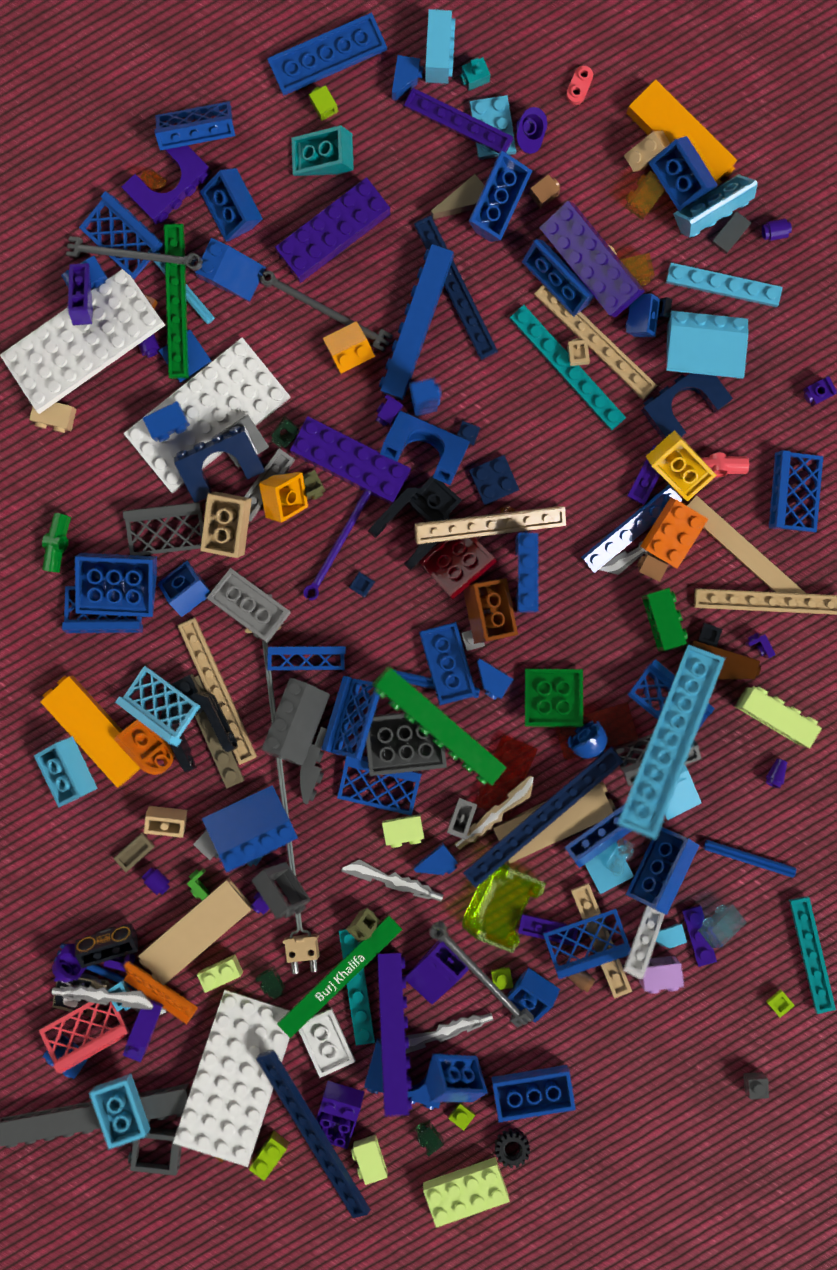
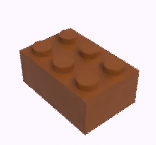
M507 578L469 585L463 590L474 644L518 635Z

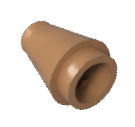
M585 971L568 976L581 991L584 990L586 992L590 990L596 980L592 977L593 975Z

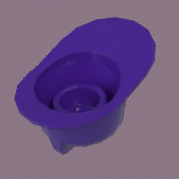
M528 108L517 121V143L520 149L528 154L535 153L540 149L547 129V117L540 108Z
M75 944L66 945L57 955L52 966L55 982L61 981L66 983L77 980L87 967L81 968L75 956Z

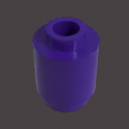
M786 218L769 221L762 225L764 240L773 241L788 238L789 233L792 232L790 221L787 222Z
M154 334L138 344L142 356H147V358L157 355V351L160 350Z
M151 867L142 876L144 884L156 895L159 893L163 895L170 888L168 885L170 880L158 869L155 870Z

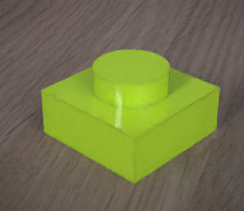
M510 967L491 970L493 983L500 990L513 988Z
M781 989L766 1001L780 1018L795 1006Z
M459 1102L448 1116V1119L464 1131L475 1117V1113L462 1102Z

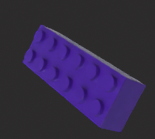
M366 177L275 246V249L286 266L301 283L391 215L390 207Z
M567 201L539 227L610 316L617 317L645 292L574 203Z
M307 416L290 449L292 455L391 505L398 498L411 472V468L381 455L380 452Z

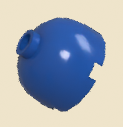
M593 721L584 723L583 728L578 727L575 730L576 735L573 738L570 736L568 739L569 748L577 756L584 759L599 757L607 744V734L598 721L596 724Z

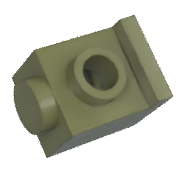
M366 908L358 912L346 930L358 942H361L371 937L380 920L374 912Z

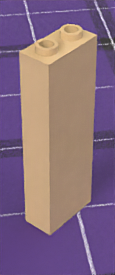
M601 781L510 858L508 860L509 864L597 824L612 814L616 808L611 798L607 799L605 795L607 788L604 782ZM542 804L494 825L493 829L498 840L500 841Z
M228 878L138 956L141 965L146 969L149 968L153 973L152 977L155 981L165 985L250 912L252 904L232 880Z

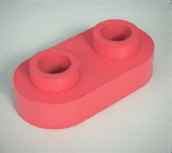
M580 66L576 69L567 89L566 98L573 105L581 104L584 101L593 80V71L588 66ZM581 73H586L587 77H582ZM577 90L580 94L575 95L573 91Z

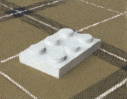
M332 1007L314 1015L299 1030L320 1078L355 1062V1058Z

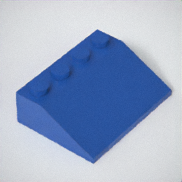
M80 553L75 556L76 614L153 617L157 580V556Z
M273 785L202 818L226 873L298 839Z

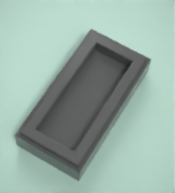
M736 211L711 243L727 254L750 226L751 222Z

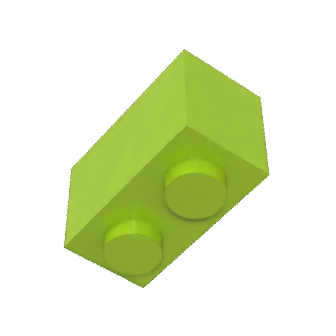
M273 1130L251 1161L249 1170L265 1181L287 1150L289 1141Z

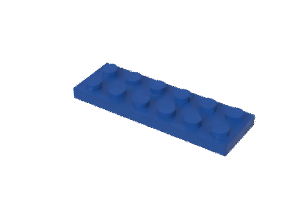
M369 13L269 57L267 60L284 96L387 51V45L373 14Z

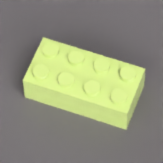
M753 686L752 688L746 687L734 706L735 708L799 746L806 748L812 746L822 729L817 725L818 722L811 717L801 716V711L792 706H784L785 702L775 696H767L768 692L761 687Z
M496 1157L423 1182V1191L436 1228L510 1202Z

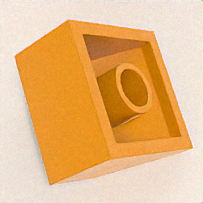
M357 321L323 337L340 374L375 357Z
M302 472L273 475L259 483L265 518L282 523L308 507Z

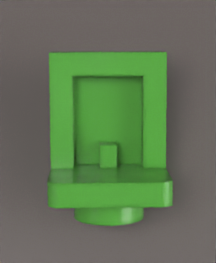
M204 868L200 872L196 869L189 876L191 880L187 883L192 889V895L197 899L200 898L202 901L211 893L198 879L206 871Z

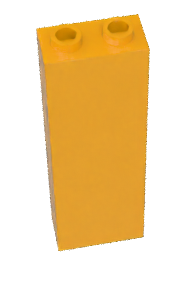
M656 79L629 105L626 114L647 135L653 131H663L670 144L678 138L688 136L718 186L722 183L720 179L724 175L728 177L736 169L734 165L737 159Z
M74 676L62 677L57 682L58 686L54 690L51 688L43 694L44 699L40 702L71 737L73 736L77 744L117 788L121 787L141 769L114 740L123 730Z

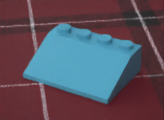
M671 311L667 324L666 371L743 379L748 344V319Z

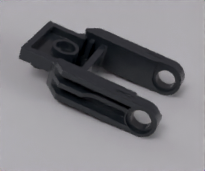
M433 474L421 488H407L372 525L368 532L376 538L407 504L426 522L449 520V514L462 500L443 482L433 478ZM437 542L422 543L404 565L411 571Z
M193 674L172 683L171 685L200 705L195 715L205 711L224 751L229 753L237 749V740L215 695L202 692ZM164 688L158 690V693H164ZM176 693L169 695L170 704L178 702ZM164 696V697H161V699H162L164 705H166V704H165V696ZM189 703L183 705V714L189 713L193 706ZM178 706L171 708V717L178 716ZM166 709L162 711L160 720L167 719ZM179 719L172 721V729L174 731L179 727ZM182 733L179 737L182 740L178 746L170 745L181 768L185 772H190L196 769L197 766H195V761L190 753V746Z

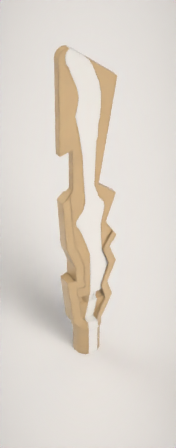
M533 776L526 778L508 793L507 796L509 798L500 806L494 805L477 824L474 823L469 828L466 839L461 838L455 843L456 847L460 850L466 844L475 842L478 837L484 836L488 830H491L494 823L502 821L504 812L530 798Z

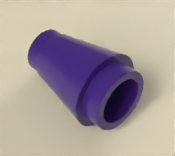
M777 758L765 777L767 779L765 783L780 789L781 785H784L788 762Z

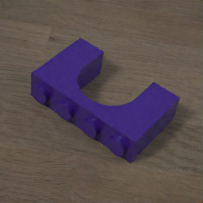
M188 145L164 150L181 169L180 182L172 191L167 193L154 192L136 174L122 186L125 194L156 225L163 223L173 209H178L182 201L187 196H191L196 191V187L200 183H205L210 177L209 167Z

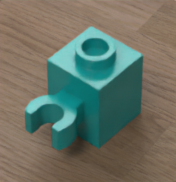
M475 58L470 63L462 66L460 79L462 84L467 86L468 90L490 82L491 74L484 58Z

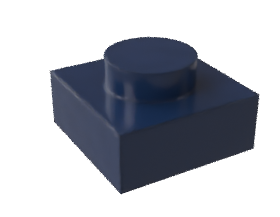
M462 421L457 436L470 441L469 445L474 446L480 427Z

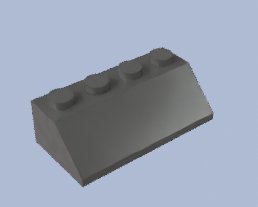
M289 678L262 750L270 756L303 766L330 694L308 683Z

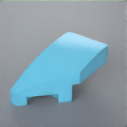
M677 923L665 929H660L656 943L666 948H673L687 943L682 924Z

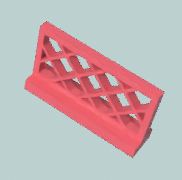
M88 1002L39 1030L57 1073L67 1071L131 1034L120 1012L116 1011L112 1002H110L108 1012L99 1010L100 1004ZM86 1009L94 1010L90 1022L81 1019L83 1011ZM97 1011L107 1014L103 1025L94 1023ZM110 1015L117 1017L120 1025L114 1028L106 1027ZM68 1019L76 1020L73 1032L63 1029ZM80 1021L89 1024L86 1035L76 1033ZM92 1025L102 1028L100 1036L97 1038L89 1037ZM52 1028L59 1030L55 1042L49 1040L45 1033ZM62 1031L72 1034L68 1045L58 1043ZM75 1035L84 1037L83 1044L79 1048L71 1047ZM57 1045L67 1047L65 1055L57 1059L55 1055Z

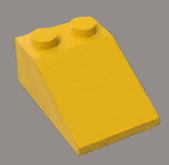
M675 430L645 456L651 466L686 501H689L717 476Z

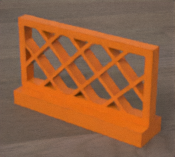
M127 961L124 965L127 972L124 982L137 991L141 990L148 999L163 1004L162 1008L187 1025L198 1007L168 986L155 981L152 975L136 964L132 965Z

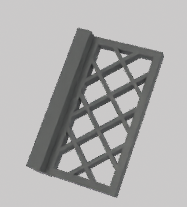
M202 501L123 511L130 555H150L201 549V544L194 545L189 541V538L196 532L201 536L202 541L204 527ZM198 514L199 523L194 528L186 520L190 515ZM171 517H176L182 521L176 530L167 524ZM152 519H157L163 524L157 532L148 526ZM138 521L144 527L136 534L131 530L130 522ZM183 524L193 530L187 538L178 532ZM164 526L174 532L168 541L159 535ZM145 528L155 534L149 543L140 537ZM175 534L184 540L180 547H175L170 543ZM156 536L165 542L161 549H156L151 545ZM137 539L146 544L143 551H134V543Z
M653 734L613 748L617 754L628 752L626 757L619 755L624 761L619 767L628 787L634 784ZM693 741L684 765L701 759L696 741ZM640 745H646L644 750L637 749V747ZM634 753L640 754L638 759L631 758Z

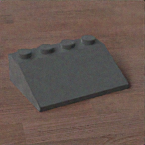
M404 712L374 715L366 740L370 776L447 768L445 747H438L433 742L434 738L430 734L426 736L418 730L419 725L416 722L410 723L403 717Z

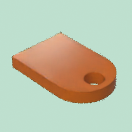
M139 720L134 721L114 738L119 746L146 773L152 775L162 774L173 763L174 756L170 745ZM157 759H161L164 762V766H160L157 763Z

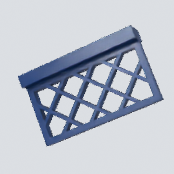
M230 101L155 115V135L160 150L235 136Z
M107 191L101 195L102 200L79 227L99 247H124V250H128V247L137 246V251H141V246L148 245L152 249L150 253L162 252L164 249V243ZM104 206L109 209V217L101 218L100 211ZM114 220H121L123 222V230L114 231ZM101 221H110V231L101 232ZM91 222H97V232H89L86 228ZM123 233L124 244H115L114 234ZM127 233L136 234V243H127ZM110 234L111 245H103L101 235ZM109 256L127 274H130L133 279H136L150 262L149 260L141 262V259ZM128 260H137L138 267L134 272L129 269Z
M785 450L775 453L769 528L817 532L823 456L792 453ZM791 457L797 458L800 462V465L795 470L790 465ZM810 460H817L816 469L812 472L806 463ZM802 467L809 474L803 480L796 473ZM792 475L799 482L793 489L789 485V478ZM809 478H812L815 482V487L811 491L805 484ZM800 486L807 493L802 499L795 492ZM791 494L797 501L792 507L787 503V497ZM809 496L813 500V507L810 509L803 503ZM798 505L806 512L800 518L793 511ZM790 513L796 521L792 525H785V518ZM807 515L812 520L811 528L805 527L801 521Z
M65 586L64 622H62V630L65 633H143L141 616H137V619H128L126 616L118 615L115 619H109L106 615H99L96 619L91 620L87 614H81L76 620H69L70 612L76 607L75 603L70 599V591H75V586Z
M655 659L645 668L643 674L627 695L659 720L664 707L663 701L667 699V697H662L660 688L670 692L675 675ZM647 675L654 680L655 685H647ZM637 689H644L645 698L638 696L635 691ZM648 689H656L657 697L650 698ZM651 701H658L660 710H655L652 707ZM709 703L707 704L706 710L704 712L698 730L700 729L706 718L715 709Z
M343 676L321 750L361 760L379 699V695L374 691L371 696L368 693L373 688L372 684L374 682ZM364 696L366 701L360 705L359 699ZM368 706V712L364 715L363 709ZM359 714L360 720L355 723L353 718ZM362 725V732L358 734L357 728ZM353 733L354 739L349 742L348 736ZM357 743L356 752L353 754L352 747Z
M362 755L361 760L346 757L337 799L412 816L422 770L384 774L382 777L377 775L378 779L370 784L364 776L369 773L367 756ZM348 767L356 768L360 775L351 780L347 774ZM388 776L394 777L397 784L390 788L383 781ZM362 777L367 786L358 791L353 782ZM406 781L415 782L414 789L406 792L402 784ZM381 782L386 790L377 795L372 786ZM351 784L356 793L351 796L343 795V788ZM400 786L404 795L395 799L391 790ZM369 788L374 797L370 800H365L360 793ZM386 793L393 800L387 805L382 804L379 797ZM407 797L410 802L409 810L401 808L398 802Z
M617 909L543 934L558 979L628 956L631 950ZM614 914L616 919L613 929L603 924L606 916ZM593 921L599 924L595 935L585 931L588 922ZM584 924L582 929L577 927L579 925ZM617 925H618V928H619L620 932H618V931L615 930L616 927H617ZM601 926L612 931L607 941L597 937ZM576 928L581 931L577 941L566 937L569 929ZM566 930L564 935L559 933ZM583 932L594 937L589 948L579 943ZM614 932L622 936L624 944L615 946L609 943ZM558 934L563 937L558 948L551 945L548 936ZM565 938L575 943L571 954L560 949ZM595 939L606 943L603 951L596 952L591 949ZM608 944L613 946L612 948L607 949ZM577 945L588 949L585 957L579 959L573 956ZM552 947L555 948V949H557L555 955H554V952H553ZM559 951L569 955L567 963L558 966L556 961ZM590 951H592V952L595 953V954H592V955H589V956H588V954H589ZM572 957L577 959L575 961L570 962Z

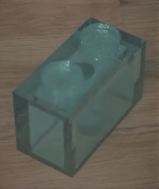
M733 904L720 905L715 909L716 913L712 917L710 916L702 922L703 926L699 929V932L712 948L723 947L747 923Z

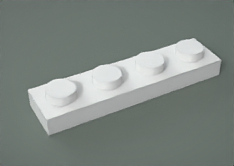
M649 906L645 907L623 971L639 979L644 977L665 914Z

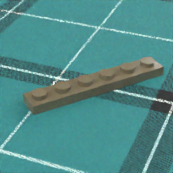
M200 676L194 677L200 690L206 692ZM205 711L195 715L226 789L245 781L233 752L227 753L224 751Z

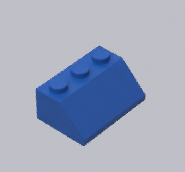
M688 136L674 140L648 162L678 211L685 209L718 186Z
M237 168L220 170L200 191L226 242L252 230L263 219Z
M442 1054L432 1056L425 1082L430 1102H474L488 1093L477 1056Z

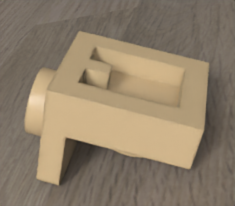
M577 338L568 341L567 352H569L570 366L588 365L590 363L588 340Z

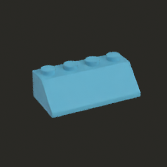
M738 174L711 190L704 197L685 209L673 213L681 234L687 237L697 236L704 228L715 225L717 220L730 216L733 213L732 211L737 208L746 206L750 200L755 198L757 181Z

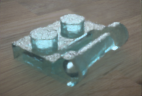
M621 838L607 862L608 870L612 871L614 875H621L623 873V863L626 859L629 860L634 852V849H632L634 845L624 838Z

